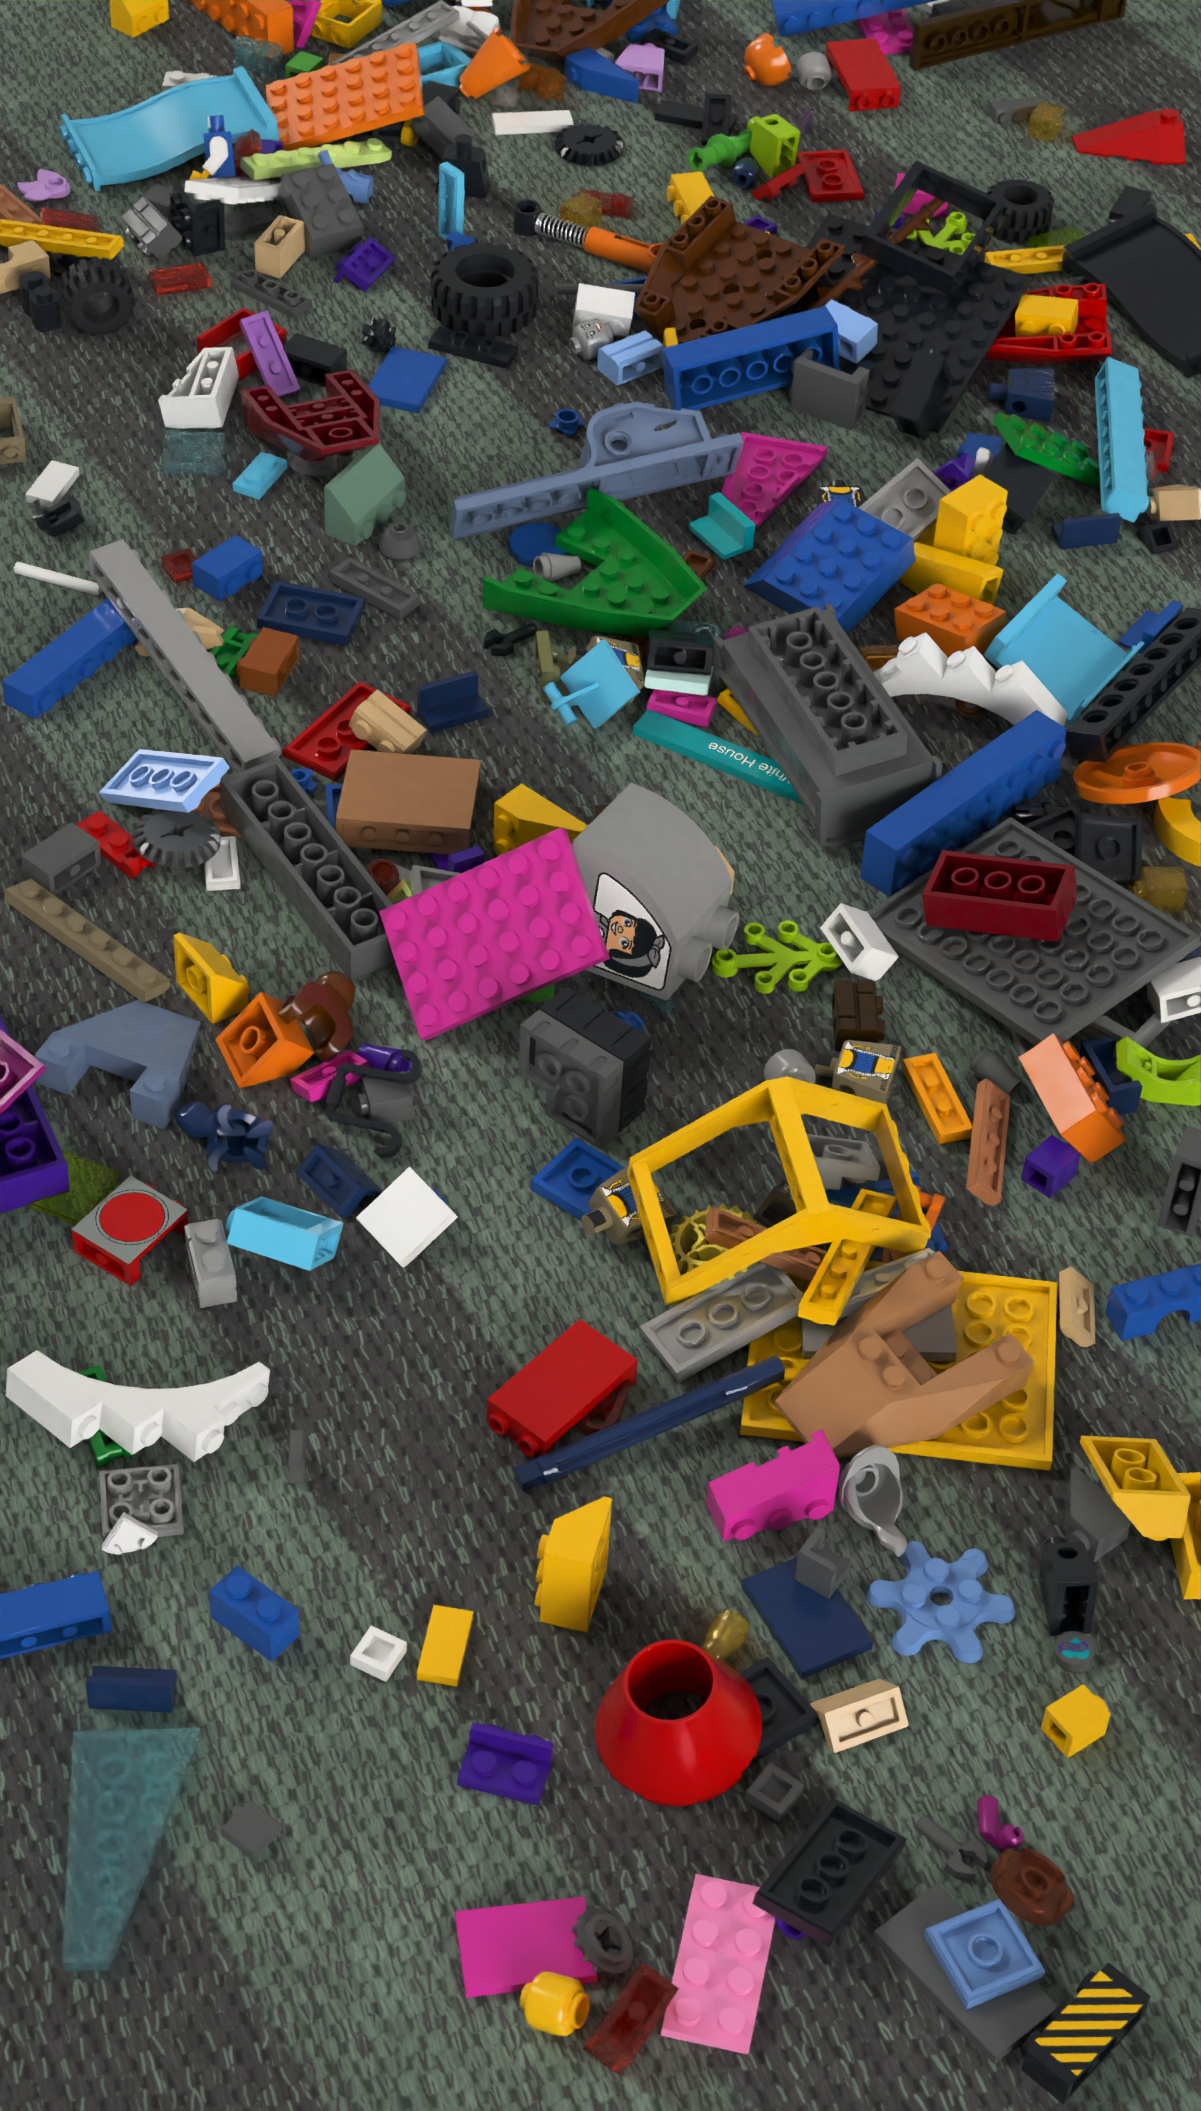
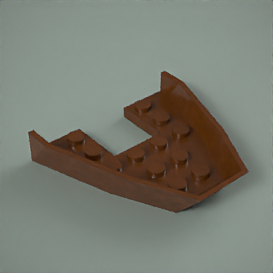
M515 0L511 18V41L526 56L565 62V56L587 47L595 51L617 39L670 0H614L606 11L569 5L573 0Z

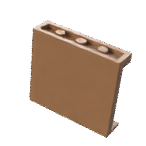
M350 750L336 814V832L345 844L350 847L448 855L469 849L477 790L480 788L481 760Z

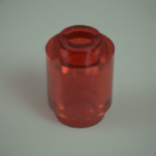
M376 859L369 863L366 871L386 896L396 887L399 880V871L391 861Z

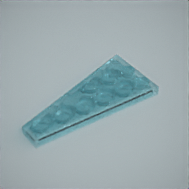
M201 1728L73 1732L62 1962L64 1971L109 1970L202 1737Z

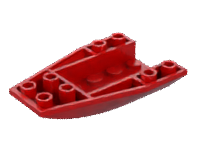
M1088 283L1086 285L1071 286L1062 284L1025 291L1024 294L1078 300V324L1075 333L1015 337V313L1019 305L1018 303L985 359L1018 363L1105 361L1112 354L1110 332L1107 330L1105 284Z

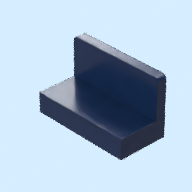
M1119 513L1064 519L1063 523L1052 524L1051 533L1060 550L1117 543L1122 518Z
M475 671L418 687L417 715L430 733L489 716V708L478 694V675Z
M315 1144L296 1172L340 1217L344 1218L353 1213L365 1195L377 1198L383 1192L344 1152L319 1144Z
M93 1666L92 1676H88L86 1681L88 1707L91 1709L172 1713L177 1670Z

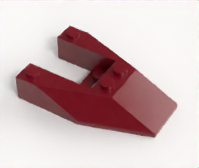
M353 369L325 374L327 398L286 406L269 385L241 390L244 424L251 433L306 461L313 462L322 461L326 457L333 455L349 456L354 451L364 450L367 447L379 444L380 400Z

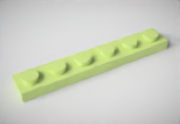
M370 138L367 141L361 142L347 141L344 144L338 145L324 144L322 147L316 148L302 147L294 151L279 150L271 154L257 153L249 157H241L240 168L251 179L260 180L281 177L282 174L322 166L318 153L323 150H328L332 163L337 168L375 164L391 160L392 151L381 140Z

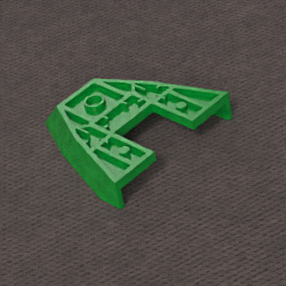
M590 488L587 490V510L555 536V547L578 556L580 559L597 566V568L570 591L520 567L501 583L486 576L483 579V608L575 629L647 637L649 629L658 630L673 621L708 588L668 543L618 500Z

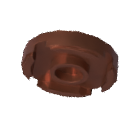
M1009 1848L992 1865L990 1879L995 1893L1010 1911L1025 1921L1041 1926L1058 1924L1072 1907L1074 1895L1071 1887L1067 1891V1887L1063 1882L1066 1877L1062 1870L1048 1857L1037 1851L1022 1848L1018 1852L1013 1851V1848Z

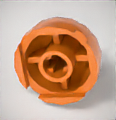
M763 33L749 43L745 51L744 62L746 67L743 68L744 73L750 81L755 80L759 84L768 87L777 86L791 78V75H788L792 71L791 66L781 46L775 48L771 41L775 40L773 36Z

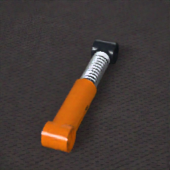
M520 200L514 205L513 228L517 234L523 236L541 234L558 241L562 240V242L567 244L570 243L571 245L584 248L586 253L646 272L647 275L661 246L664 244L650 245L595 226L586 229L585 226L582 227L577 225V223H569L568 220H560L559 217L556 219L555 216L552 217L541 210V205L534 200Z

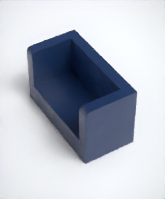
M1108 1036L1081 1042L1080 1058L1084 1056L1096 1072L1092 1079L1095 1083L1099 1082L1110 1097L1106 1101L1108 1107H1113L1119 1115L1137 1112L1142 1085L1138 1080L1126 1083L1112 1060L1116 1045L1114 1037Z

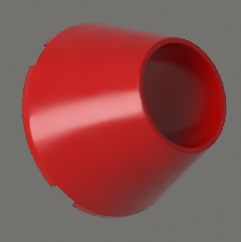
M663 1640L650 1644L639 1651L607 1689L596 1715V1744L603 1764L621 1786H625L629 1790L643 1796L644 1800L665 1806L693 1805L721 1795L742 1778L744 1770L748 1767L753 1757L756 1758L762 1739V1716L753 1689L747 1680L732 1666L690 1642ZM673 1692L693 1693L707 1699L704 1705L696 1712L680 1719L662 1720L651 1717L643 1712L652 1701Z

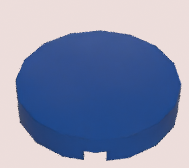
M545 523L523 525L514 530L509 538V552L513 557L514 555L518 562L525 566L533 567L535 557L541 556L544 552L566 556L569 554L555 547V536L562 530L553 525Z

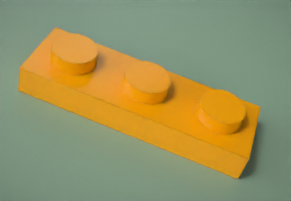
M932 1053L903 1059L901 1069L938 1145L970 1139L973 1126L937 1054Z

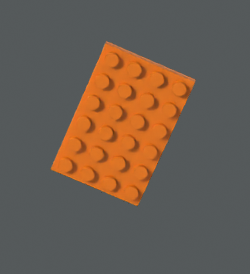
M416 42L401 44L385 51H376L368 56L352 58L340 64L325 66L316 71L300 73L295 77L276 80L271 84H267V106L277 120L279 141L283 142V151L299 150L302 147H314L425 115L419 50Z

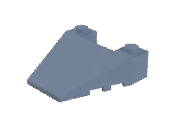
M140 1000L120 1006L52 1032L34 1056L47 1068L37 1078V1083L69 1095L90 1066L136 1082L130 1090L132 1118L164 1130L182 1104L189 1067L201 1025L200 1021L146 1002L142 1003Z

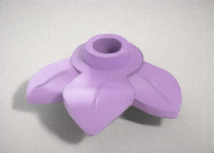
M39 169L37 173L38 181L17 183L20 192L25 194L24 199L30 201L63 198L70 193V185L64 177L58 173Z

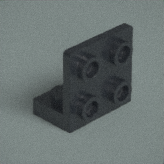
M174 182L173 193L170 194V202L174 210V217H171V225L182 235L183 247L189 249L194 257L225 250L224 204L219 199L194 205L180 183Z

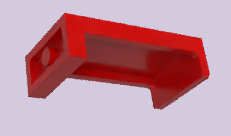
M876 38L826 42L825 56L828 59L830 68L835 69L849 96V112L899 107L901 85Z
M579 1319L487 1399V1422L496 1434L500 1436L505 1434L515 1441L520 1451L526 1456H535L536 1458L549 1453L551 1446L618 1386L625 1390L630 1388L636 1382L638 1360Z

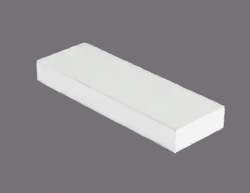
M570 110L492 113L495 135L561 132L562 129H568L570 125H573Z

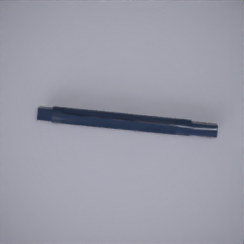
M774 1355L740 1371L733 1372L514 1468V1478L522 1492L541 1484H547L784 1380V1366L779 1357Z

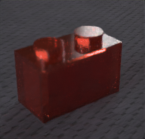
M642 1962L627 1978L582 2049L620 2075L633 2062L679 1988Z

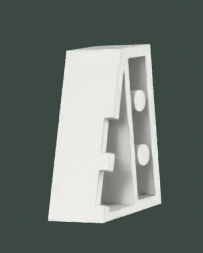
M232 347L204 348L186 368L187 374L182 380L176 379L172 384L173 390L168 395H162L158 399L165 427L185 429L217 428L223 426L239 378Z

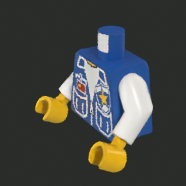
M224 115L207 116L209 133L203 134L206 162L202 166L204 171L201 174L194 170L189 180L236 177L231 131L225 132Z

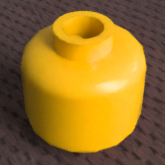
M543 1971L534 1978L532 1983L528 1982L524 1986L520 1996V2006L524 2009L526 2022L531 2028L557 2036H568L575 2029H580L585 2023L589 2012L590 2000L578 1979Z

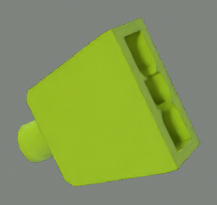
M772 114L763 118L758 116L751 118L747 124L748 130L752 133L750 153L764 172L771 178H774L793 167L796 162L801 132L778 114Z

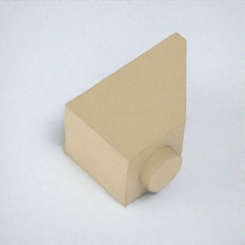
M1177 484L1147 489V496L1150 497L1146 513L1150 519L1158 521L1201 520V488Z

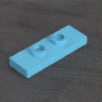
M447 161L439 164L438 235L445 240L451 231L463 235L465 195L464 173Z

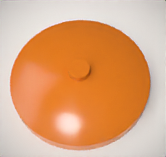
M1169 742L1123 746L1105 763L1085 760L1078 765L1072 775L1074 790L1078 796L1085 800L1103 804H1132L1168 797L1188 789L1201 779V752L1188 745Z

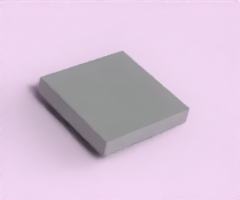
M179 1464L99 1471L103 1542L123 1512L156 1530L158 1537L184 1535Z

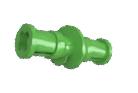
M747 129L740 132L737 136L713 135L705 147H695L689 151L688 164L694 171H703L707 166L719 163L725 167H730L734 165L736 157L746 152L750 153L752 133Z

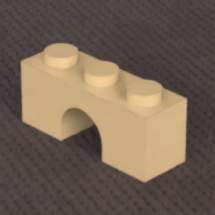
M34 240L8 247L9 261L0 264V294L20 288L19 276L30 271H40L47 278H51L49 256Z

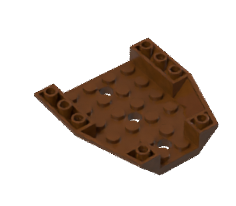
M710 196L661 246L633 309L657 338L662 341L665 328H675L678 344L762 323L774 318L798 302L846 251V246L822 238L812 249H808L737 222L732 203Z

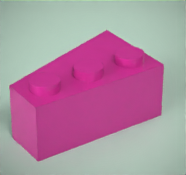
M822 1429L812 1433L813 1441L792 1451L788 1445L778 1449L779 1457L756 1467L753 1461L708 1482L706 1505L723 1541L733 1538L745 1540L756 1532L769 1528L782 1530L791 1525L792 1522L806 1518L818 1520L833 1511L840 1464Z

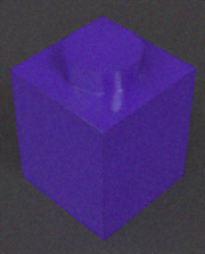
M1051 1135L1025 1157L1021 1180L1050 1199L1076 1176L1081 1153L1073 1149L1069 1144Z

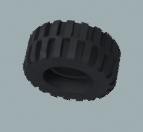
M476 242L470 243L469 246H457L454 251L449 250L445 252L432 269L431 307L434 316L446 328L452 327L453 330L465 331L476 336H485L493 339L494 335H499L502 338L508 336L511 331L518 333L523 329V326L527 327L537 314L538 270L528 256H523L521 251L515 248L513 250L509 249L507 245L500 244L498 246L490 242H485V244H478Z

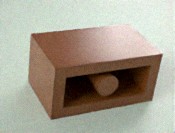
M263 627L257 638L251 640L245 657H241L238 661L236 674L240 676V688L276 697L299 660V636Z

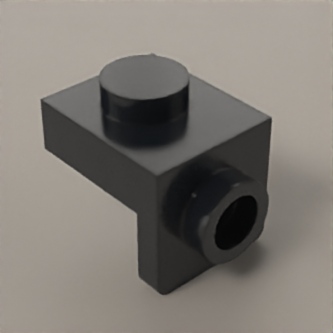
M74 495L49 509H46L39 499L33 501L36 513L33 514L35 522L42 531L46 529L52 537L72 530L85 521L80 503Z

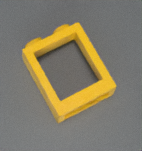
M321 0L322 4L311 29L310 36L350 49L382 23V0ZM341 14L354 20L346 24L334 20V18Z

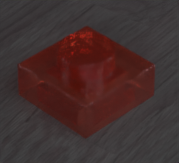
M188 548L162 556L161 565L174 584L193 578L192 562L197 560V558Z

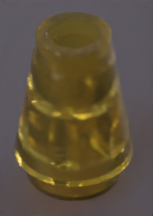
M724 1609L721 1614L714 1615L701 1649L725 1662L748 1640L749 1623L735 1611Z

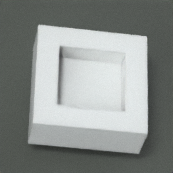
M370 1626L350 1655V1665L387 1682L407 1652V1642Z

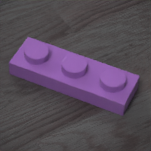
M268 311L241 319L239 324L265 385H269L280 399L298 394L301 388Z

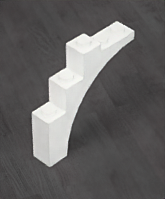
M926 632L915 638L908 637L898 648L897 657L889 660L882 668L873 672L890 697L904 694H932L953 697L979 705L1000 715L1013 725H1016L1035 710H1038L1064 726L1068 714L1022 660L1011 666L1005 665L996 672L974 646L963 652L957 651L948 658Z
M36 1350L7 1368L6 1397L69 1448L83 1439L91 1438L100 1429L131 1455L145 1446L153 1445L162 1436L195 1462L207 1453L215 1452L220 1447L224 1439L225 1425L232 1424L239 1415L252 1406H259L266 1399L269 1391L270 1369L257 1362L237 1374L207 1384L183 1388L144 1389L114 1385L85 1377L57 1364Z

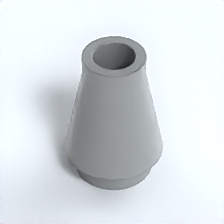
M544 552L541 556L535 557L533 571L534 575L552 582L570 575L579 574L581 562L578 556Z

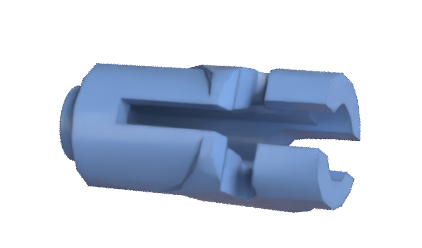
M328 150L318 153L322 166L333 164ZM335 167L348 195H352L354 202L368 204L369 197L373 194V176L354 170L344 172L340 168Z

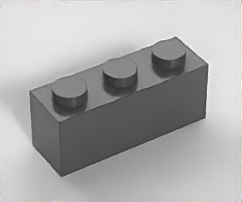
M1187 1125L1174 1156L1157 1226L1193 1237L1201 1217V1129Z

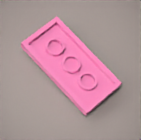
M700 1874L695 1875L661 2036L749 2055L775 1924V1917L752 1904L755 1893L760 1887Z

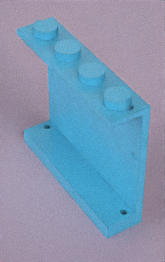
M1057 573L994 638L983 656L999 669L1005 665L1011 666L1022 660L1066 710L1068 714L1065 722L1072 725L1109 688L1108 686L1112 685L1124 672L1123 670L1127 669L1139 657L1137 653L1145 643L1140 641L1136 646L1133 645L1128 653L1125 652L1057 597L1067 582L1066 579Z

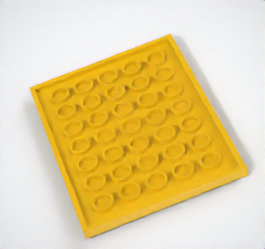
M868 1261L863 1272L886 1263ZM784 1271L801 1292H806L811 1281ZM958 1271L963 1279L955 1302L951 1304L957 1348L956 1361L926 1362L939 1375L1011 1333L1035 1361L1026 1386L937 1438L888 1449L893 1453L1050 1471L1053 1455L1057 1282ZM796 1316L749 1344L747 1367L777 1355L784 1366L785 1375L784 1380L744 1397L740 1435L804 1442L774 1405L778 1396L810 1360L803 1359L800 1317Z

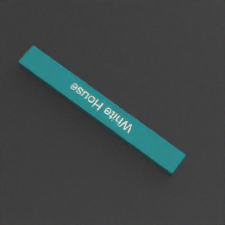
M648 709L633 725L632 734L804 805L777 762L651 709Z

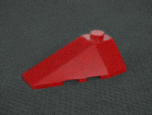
M1163 109L1162 111H1150L1072 136L1077 153L1103 157L1121 156L1127 157L1126 160L1135 161V159L1151 161L1150 164L1157 165L1185 164L1184 124L1178 110Z

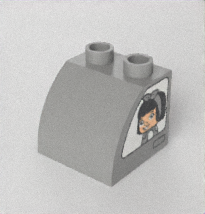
M630 783L572 842V848L610 959L586 970L667 1001L685 979L694 982L701 980L710 962L714 947L723 951L728 949L737 931L739 913L727 908L732 879L724 861L707 835L691 818L671 802L646 788Z

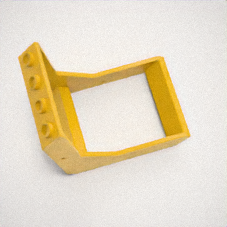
M787 1076L766 1080L630 1157L627 1176L665 1306L681 1303L773 1253L850 1239L913 1254L924 1250L928 1239L931 1238L930 1224L928 1219L924 1217L920 1205L919 1191L912 1182L906 1154L902 1152L898 1140L897 1126L891 1119L887 1105ZM801 1114L813 1115L875 1133L904 1221L828 1202ZM768 1121L797 1213L681 1276L651 1173L734 1127Z

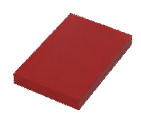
M848 150L797 153L796 162L797 164L801 162L806 171L801 175L812 203L864 200L865 193Z

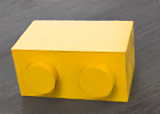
M1023 294L1015 313V337L1062 335L1064 333L1074 334L1078 324V300Z

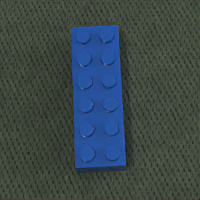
M823 306L662 348L665 393L674 410L681 411V408L697 410L785 387L793 383L791 366L794 359L800 357L806 349L813 351L812 361L839 370L838 325L828 308Z

